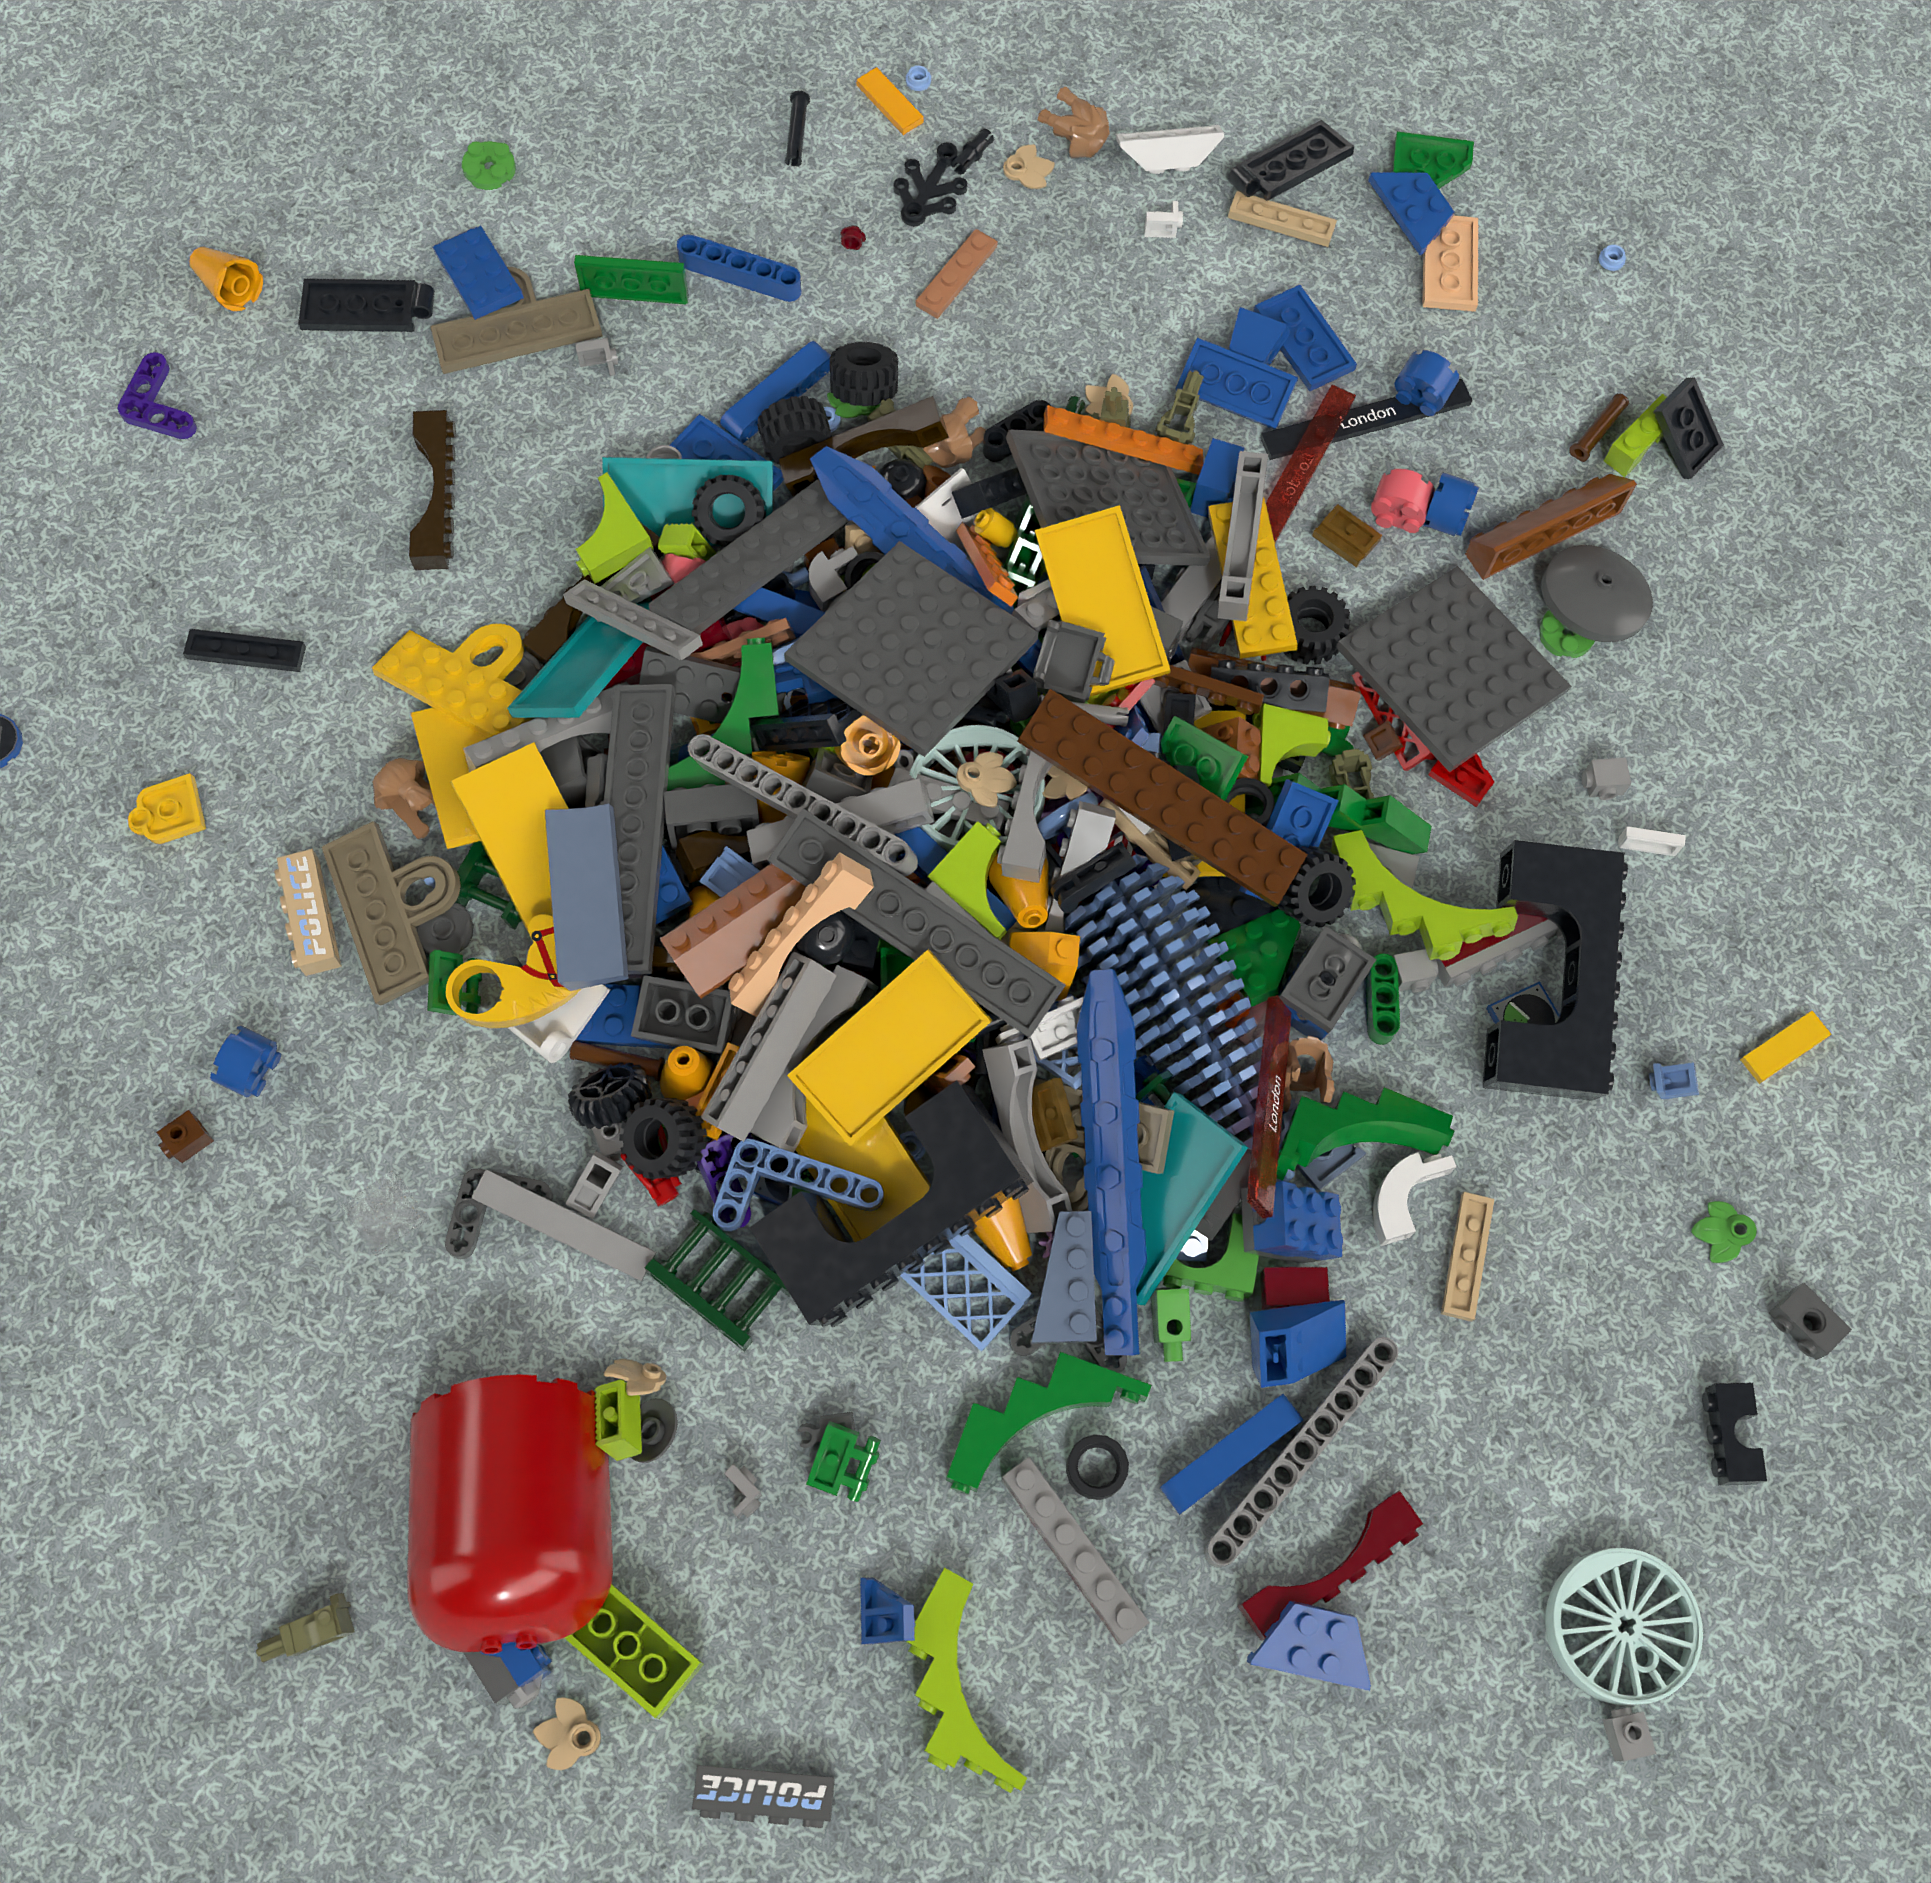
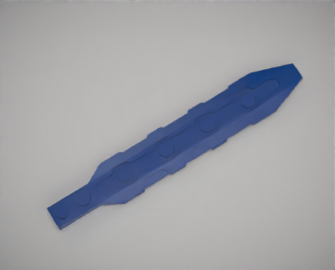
M827 446L810 458L828 501L846 519L852 520L862 529L884 555L900 541L1012 615L1014 611L1013 605L1009 606L988 591L976 567L966 559L967 555L954 543H949L929 524V520L917 508H912L892 489V485L872 466ZM1039 640L1016 662L1031 678L1033 677L1042 643Z
M1106 969L1090 972L1077 1024L1078 1062L1081 1063L1083 1102L1080 1103L1081 1125L1084 1127L1086 1152L1084 1185L1088 1192V1211H1091L1094 1275L1102 1290L1105 1355L1134 1356L1140 1354L1136 1288L1147 1263L1146 1232L1142 1226L1141 1207L1143 1175L1142 1164L1139 1163L1137 1124L1140 1123L1139 1100L1136 1099L1134 1060L1136 1059L1135 1023L1115 970Z

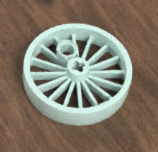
M984 725L963 726L950 730L925 757L919 754L912 765L909 775L916 779L917 774L955 785L941 786L942 790H962L960 792L969 794L971 802L977 803L971 792H967L959 786L956 778L928 768L937 760L956 777L958 769L943 755L954 750L962 765L966 763L960 747L974 746V760L978 756V746H992L990 752L997 753L998 749L1007 751L1010 754L1003 759L1001 766L1003 768H1007L1016 758L1024 765H1027L1029 756H1026V747L1017 742L1018 737L1005 730ZM1021 768L1011 771L1015 779L1019 778ZM968 773L970 777L977 778L975 775ZM1044 779L1035 798L1034 816L1037 824L1041 819L1045 805V797L1042 794L1045 789ZM1016 785L1015 788L1007 792L997 793L998 799L1009 802L1010 807H1012L1013 798L1002 794H1014L1015 791L1020 792L1022 785ZM955 794L932 802L931 807L953 799ZM954 806L933 825L926 824L919 827L949 853L959 842L957 840L963 827L965 833H967L973 826L965 820L969 808L963 810L950 838L938 831L951 820V813L956 809ZM999 806L1000 812L1005 816L1006 822L1008 818H1013L1001 806ZM989 819L990 824L998 831L994 820ZM1000 836L998 839L1002 845L1006 846L1008 836Z
M1607 1548L1584 1555L1562 1572L1556 1580L1547 1601L1545 1626L1552 1654L1564 1674L1578 1688L1596 1699L1620 1706H1640L1655 1703L1677 1691L1689 1679L1698 1663L1703 1643V1626L1697 1602L1681 1576L1668 1564L1653 1555L1628 1548ZM1631 1561L1633 1565L1625 1601L1618 1566ZM1643 1566L1653 1572L1655 1576L1634 1605L1640 1568ZM1609 1570L1611 1572L1616 1602L1600 1575ZM1593 1580L1609 1608L1583 1588V1586ZM1662 1580L1673 1594L1638 1614ZM1577 1592L1606 1616L1565 1604L1564 1601ZM1674 1600H1677L1683 1616L1681 1618L1642 1621L1645 1617ZM1561 1609L1604 1622V1625L1562 1629ZM1626 1620L1629 1626L1625 1628V1632H1620L1618 1626L1621 1625V1621ZM1684 1623L1685 1641L1643 1627ZM1606 1632L1603 1636L1572 1654H1569L1563 1639V1635ZM1645 1636L1683 1647L1679 1664ZM1611 1639L1588 1674L1584 1675L1574 1663V1660ZM1617 1645L1609 1690H1606L1595 1684L1593 1679ZM1638 1647L1645 1650L1648 1656L1647 1664L1644 1667L1636 1662L1635 1650ZM1659 1658L1675 1670L1665 1682L1655 1669L1659 1663ZM1623 1661L1630 1672L1633 1696L1617 1693ZM1648 1672L1657 1688L1643 1694L1639 1673Z

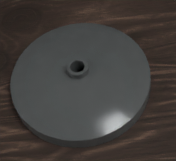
M1578 545L1566 548L1553 557L1542 577L1543 597L1552 614L1569 630L1590 640L1619 642L1629 639L1643 628L1652 613L1653 597L1645 577L1626 558L1606 548L1592 545Z

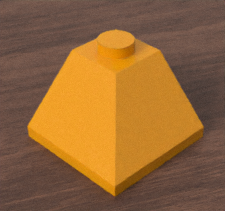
M1011 932L1009 935V947L1065 984L1064 989L1055 1001L1060 1002L1066 999L1078 967L1080 936L1055 932Z

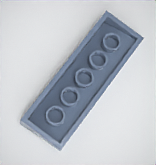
M610 804L577 809L545 810L558 983L573 991L629 979L614 808Z

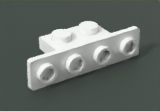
M1073 996L1056 1003L1057 1009L1045 1015L1030 1037L1032 1048L1038 1061L1077 1044V1024L1084 997L1074 1000ZM1007 1024L1000 1028L1001 1034L995 1040L998 1045L1020 1036L1022 1033Z

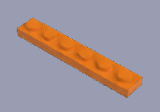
M1048 405L1044 412V432L1200 475L1204 464L1203 449L1197 448L1194 445L1183 444L1166 437H1159L1141 430L1123 427L1116 423L1098 420L1088 415L1067 411L1064 408Z
M962 522L956 529V532L985 586L992 594L1009 606H1012L1018 599V596L1013 589L1015 584L1007 577L1009 575L1008 572L1001 567L1003 563L995 557L997 553L990 547L991 543L975 532V525L972 524L969 527Z

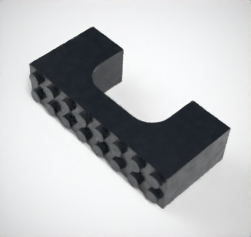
M1514 840L1500 853L1496 909L1515 907L1517 914L1544 917L1556 924L1563 934L1565 940L1562 1003L1559 1018L1554 1025L1501 1020L1487 1028L1483 1088L1593 1101L1609 1095V1091L1612 1090L1614 1085V1074L1610 1072L1611 1060H1614L1616 1054V1043L1612 1042L1613 1030L1616 1029L1618 1024V1013L1614 1011L1615 1000L1618 999L1620 994V983L1616 981L1617 970L1620 969L1622 963V953L1618 951L1619 940L1622 939L1624 933V923L1620 921L1621 910L1624 909L1626 903V893L1622 892L1623 880L1626 879L1628 873V864L1624 862L1625 853Z
M956 1080L905 1116V1119L932 1160L934 1167L933 1182L929 1191L922 1199L865 1239L858 1242H852L848 1239L819 1195L800 1191L749 1227L809 1325H819L822 1327L828 1325L835 1327L848 1318L846 1313L854 1307L861 1309L872 1302L873 1297L871 1295L880 1289L886 1291L899 1282L898 1276L906 1271L909 1273L916 1271L925 1264L923 1259L931 1253L937 1255L951 1246L949 1241L960 1234L963 1237L977 1227L975 1222L984 1216L990 1218L1003 1209L1002 1203L1011 1197L1013 1200H1016L1029 1191L1028 1185L1034 1182V1180L972 1087Z

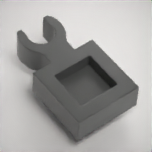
M853 1412L820 1416V1426H815L811 1423L802 1424L798 1432L808 1431L812 1439L802 1440L800 1446L809 1448L815 1443L821 1442L829 1421L855 1430Z

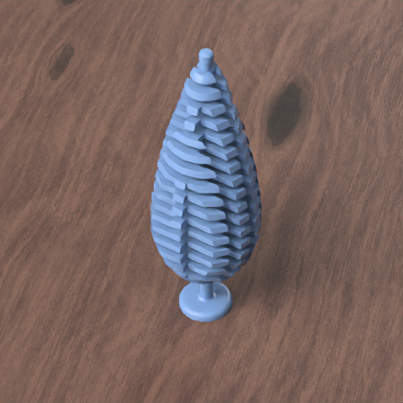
M1089 793L1078 797L1041 820L1037 826L1043 839H1049L1062 832H1065L1069 839L1071 828L1067 827V822L1071 809L1077 810L1079 801L1098 806V799L1095 794ZM1135 854L1133 859L1137 866L1134 868L1138 870L1145 864L1148 858ZM1160 863L1149 865L1147 870L1140 875L1134 872L1126 877L1123 875L1102 887L1101 892L1099 890L1083 899L1084 902H1087L1094 898L1092 903L1085 907L1079 906L1065 919L1064 932L1067 930L1071 932L1081 928L1076 933V936H1080L1079 950L1088 947L1087 952L1078 957L1076 971L1084 966H1087L1089 969L1099 964L1097 970L1114 969L1116 972L1122 969L1123 973L1117 976L1122 991L1124 992L1131 985L1134 988L1132 992L1125 996L1130 1013L1138 1004L1143 1002L1145 1005L1158 998L1162 991L1165 995L1159 999L1156 1005L1149 1009L1145 1007L1132 1016L1135 1023V1032L1142 1029L1150 1020L1154 1019L1156 1021L1167 1015L1172 1008L1176 1013L1171 1015L1164 1024L1159 1027L1156 1025L1142 1034L1135 1041L1136 1052L1148 1048L1163 1036L1165 1038L1184 1025L1187 1031L1182 1033L1178 1039L1170 1044L1166 1043L1144 1060L1150 1066L1157 1065L1173 1053L1177 1054L1186 1049L1195 1041L1198 1049L1191 1052L1183 1060L1175 1062L1161 1073L1169 1070L1173 1075L1168 1079L1170 1080L1184 1070H1189L1199 1064L1205 1058L1209 1066L1199 1074L1175 1087L1173 1091L1184 1095L1216 1076L1220 1084L1191 1103L1201 1108L1226 1093L1231 1102L1208 1116L1217 1122L1237 1110L1242 1119L1226 1130L1235 1135L1248 1128L1253 1137L1243 1142V1144L1249 1147V1149L1258 1145L1263 1152L1261 1157L1267 1160L1266 1164L1269 1162L1273 1169L1282 1143L1276 1146L1271 1137L1285 1129L1284 1119L1268 1128H1265L1260 1119L1277 1110L1275 1106L1273 1108V1104L1280 1108V1103L1277 1105L1273 1100L1256 1111L1250 1103L1275 1087L1273 1077L1245 1094L1240 1087V1084L1268 1068L1267 1057L1263 1058L1254 1065L1240 1071L1235 1076H1233L1229 1069L1240 1060L1264 1046L1262 1038L1254 1039L1246 1046L1240 1047L1228 1054L1224 1059L1219 1053L1228 1044L1256 1028L1255 1018L1252 1017L1244 1021L1235 1029L1231 1028L1219 1035L1214 1041L1209 1037V1034L1214 1032L1220 1025L1227 1021L1230 1022L1251 1007L1249 998H1243L1235 1002L1229 1009L1215 1013L1208 1017L1203 1024L1199 1019L1208 1009L1215 1005L1219 1006L1234 996L1236 992L1243 989L1242 979H1235L1223 985L1214 994L1212 992L1198 999L1193 1006L1189 1002L1199 991L1204 988L1208 990L1223 980L1227 974L1236 969L1234 960L1224 961L1214 966L1205 976L1199 974L1187 981L1182 989L1179 986L1187 975L1192 972L1197 974L1212 964L1215 958L1229 950L1224 941L1219 945L1214 943L1204 948L1199 956L1194 959L1189 956L1201 948L1205 941L1220 932L1217 924L1215 923L1210 927L1204 925L1192 931L1189 938L1182 942L1180 938L1190 932L1196 923L1208 917L1210 912L1204 906L1199 910L1193 908L1182 913L1184 907L1198 900L1200 896L1194 890L1187 894L1185 891L1171 896L1174 890L1185 884V881L1179 876L1175 878L1170 876L1160 880L1157 888L1150 891L1148 888L1161 879L1163 874L1170 869ZM1143 886H1145L1144 889H1142V890H1140L1139 892L1135 893L1138 889H1140V888H1142ZM1171 897L1167 905L1161 908L1160 904ZM1154 904V906H1152V907L1148 908L1147 910H1145L1146 907H1148V906ZM1181 914L1179 920L1172 925L1170 921ZM1104 916L1103 920L1096 924L1094 923V921ZM1093 918L1091 922L1082 927L1085 920ZM1162 921L1164 922L1162 925L1155 928V926ZM1113 933H1115V935H1114L1113 937H1111L1110 939H1108V940L1105 939L1106 937H1108V936L1112 935ZM1102 934L1103 937L1092 944L1093 939ZM1174 938L1175 941L1165 946L1168 940ZM1126 949L1124 954L1120 955L1119 957H1116V954ZM1112 952L1113 955L1102 962L1104 955ZM1184 955L1185 959L1176 963L1172 971H1170L1169 968L1173 966L1176 959ZM1137 965L1136 969L1127 975L1126 971ZM1090 974L1081 980L1086 988ZM1149 980L1146 987L1137 992L1135 988ZM1288 1169L1283 1181L1289 1182L1295 1176V1172Z

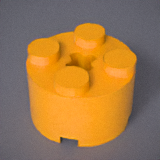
M862 715L843 730L847 741L838 747H834L839 759L846 766L859 774L870 776L889 769L895 763L900 752V740ZM864 739L872 741L870 747L862 745Z

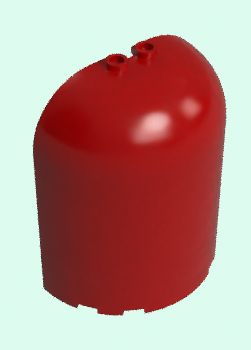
M537 1375L489 1376L454 1384L451 1386V1392L444 1395L434 1393L421 1402L420 1410L417 1413L413 1412L410 1420L407 1595L409 1607L417 1626L435 1644L453 1651H481L484 1654L499 1653L502 1651V1644L508 1642H516V1648L531 1649L539 1643L556 1641L577 1632L589 1623L601 1609L612 1583L613 1554L609 1455L595 1445L598 1441L595 1439L598 1435L595 1433L597 1430L595 1427L597 1424L595 1421L597 1417L595 1415L597 1411L595 1409L597 1405L595 1400L597 1398L594 1397L596 1393L593 1390L583 1392L578 1389L577 1383L561 1378H556L550 1383L537 1381Z

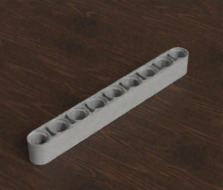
M700 734L690 741L688 745L690 756L709 773L794 819L798 817L803 808L820 820L824 815L830 813V816L823 822L903 876H908L916 870L918 865L917 856L904 840L708 735ZM709 750V752L703 756L704 752ZM733 762V764L726 769L727 765ZM757 775L753 781L749 782L752 776ZM781 787V790L777 794L773 795L774 791L777 788ZM806 800L803 806L797 808L801 801ZM855 826V829L852 833L845 835L846 831L849 828ZM880 840L876 847L870 848L874 841ZM906 853L901 861L895 862L898 855Z
M1380 1337L1367 1346L1207 1542L1204 1549L1205 1559L1210 1565L1217 1568L1226 1567L1237 1558L1394 1364L1399 1350L1393 1340L1387 1337ZM1375 1347L1385 1349L1388 1354L1387 1361H1380L1376 1358L1374 1354ZM1355 1371H1362L1368 1376V1385L1364 1386L1357 1383L1354 1377ZM1336 1395H1343L1348 1399L1349 1408L1347 1410L1337 1407L1335 1404ZM1316 1419H1323L1328 1423V1434L1324 1435L1316 1430ZM1297 1443H1302L1308 1447L1310 1452L1308 1459H1301L1296 1455L1295 1445ZM1276 1468H1283L1288 1472V1484H1281L1275 1479L1274 1472ZM1256 1493H1263L1268 1497V1509H1260L1255 1505L1254 1496ZM1235 1518H1243L1248 1522L1249 1531L1246 1535H1241L1235 1531L1233 1526ZM1215 1543H1222L1228 1548L1229 1553L1226 1560H1219L1213 1555L1212 1550Z

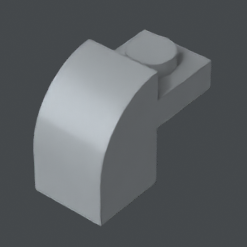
M853 546L847 550L840 549L830 556V560L821 551L811 562L809 568V591L813 600L823 612L829 608L837 597L847 591V587L840 576L845 574L849 563L858 555Z
M595 1151L565 1204L593 1219L624 1166Z

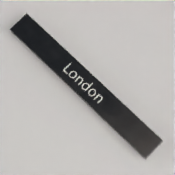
M1459 379L1443 408L1435 412L1434 415L1471 405L1473 400L1463 379ZM1396 397L1264 432L1261 433L1260 439L1269 460L1429 416L1423 414L1420 407L1412 403L1408 405L1402 404Z

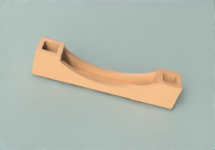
M840 852L833 861H828L814 884L811 883L805 888L800 901L795 907L791 906L785 913L780 925L768 933L765 943L761 948L749 956L747 965L740 973L733 975L729 982L731 1004L757 1017L777 983L780 969L786 957L796 943L812 927L828 916L848 907L855 910L874 888L870 869Z

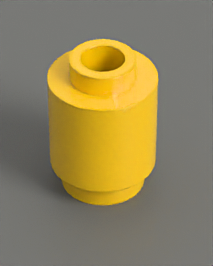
M992 508L980 511L974 520L975 532L997 547L1002 546L1006 548L1015 540L1017 529L1014 527L1013 522Z

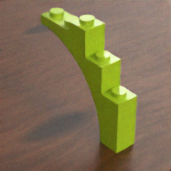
M1362 830L1333 836L1331 852L1348 862L1347 865L1352 867L1354 872L1351 876L1356 880V885L1352 886V889L1355 890V895L1350 898L1349 902L1352 903L1350 910L1360 909L1366 911L1374 908L1376 905H1380L1390 935H1408L1419 929L1429 960H1448L1455 957L1460 952L1462 942L1474 943L1483 937L1492 935L1502 937L1514 931L1518 919L1515 907L1491 910L1468 909L1438 902L1414 891L1390 873L1371 850Z
M944 1567L915 1621V1641H905L911 1645L908 1649V1652L924 1661H926L928 1656L934 1659L915 1693V1697L920 1699L917 1706L934 1716L938 1710L944 1713L924 1750L930 1754L927 1761L945 1771L948 1765L955 1768L960 1756L966 1759L963 1766L981 1776L985 1770L996 1776L993 1783L1005 1791L1012 1793L1014 1788L1021 1791L1027 1777L1006 1763L985 1740L974 1722L964 1698L957 1665L958 1632L963 1609L972 1590L973 1583Z

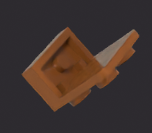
M1241 717L1201 728L1206 733L1248 756L1237 779L1251 778L1258 780V770L1260 768V729Z

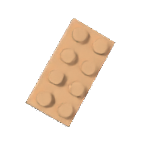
M1453 216L1446 227L1441 229L1437 238L1432 240L1423 254L1422 307L1475 312L1478 306V218Z

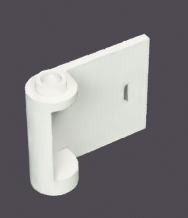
M960 468L915 508L929 520V524L949 543H954L967 555L966 559L973 564L956 532V529L962 522L971 527L977 514L961 519L951 493L972 484L965 470Z
M604 984L582 988L572 999L556 1010L534 1021L508 1027V1029L547 1061L555 1063L567 1053L610 989Z

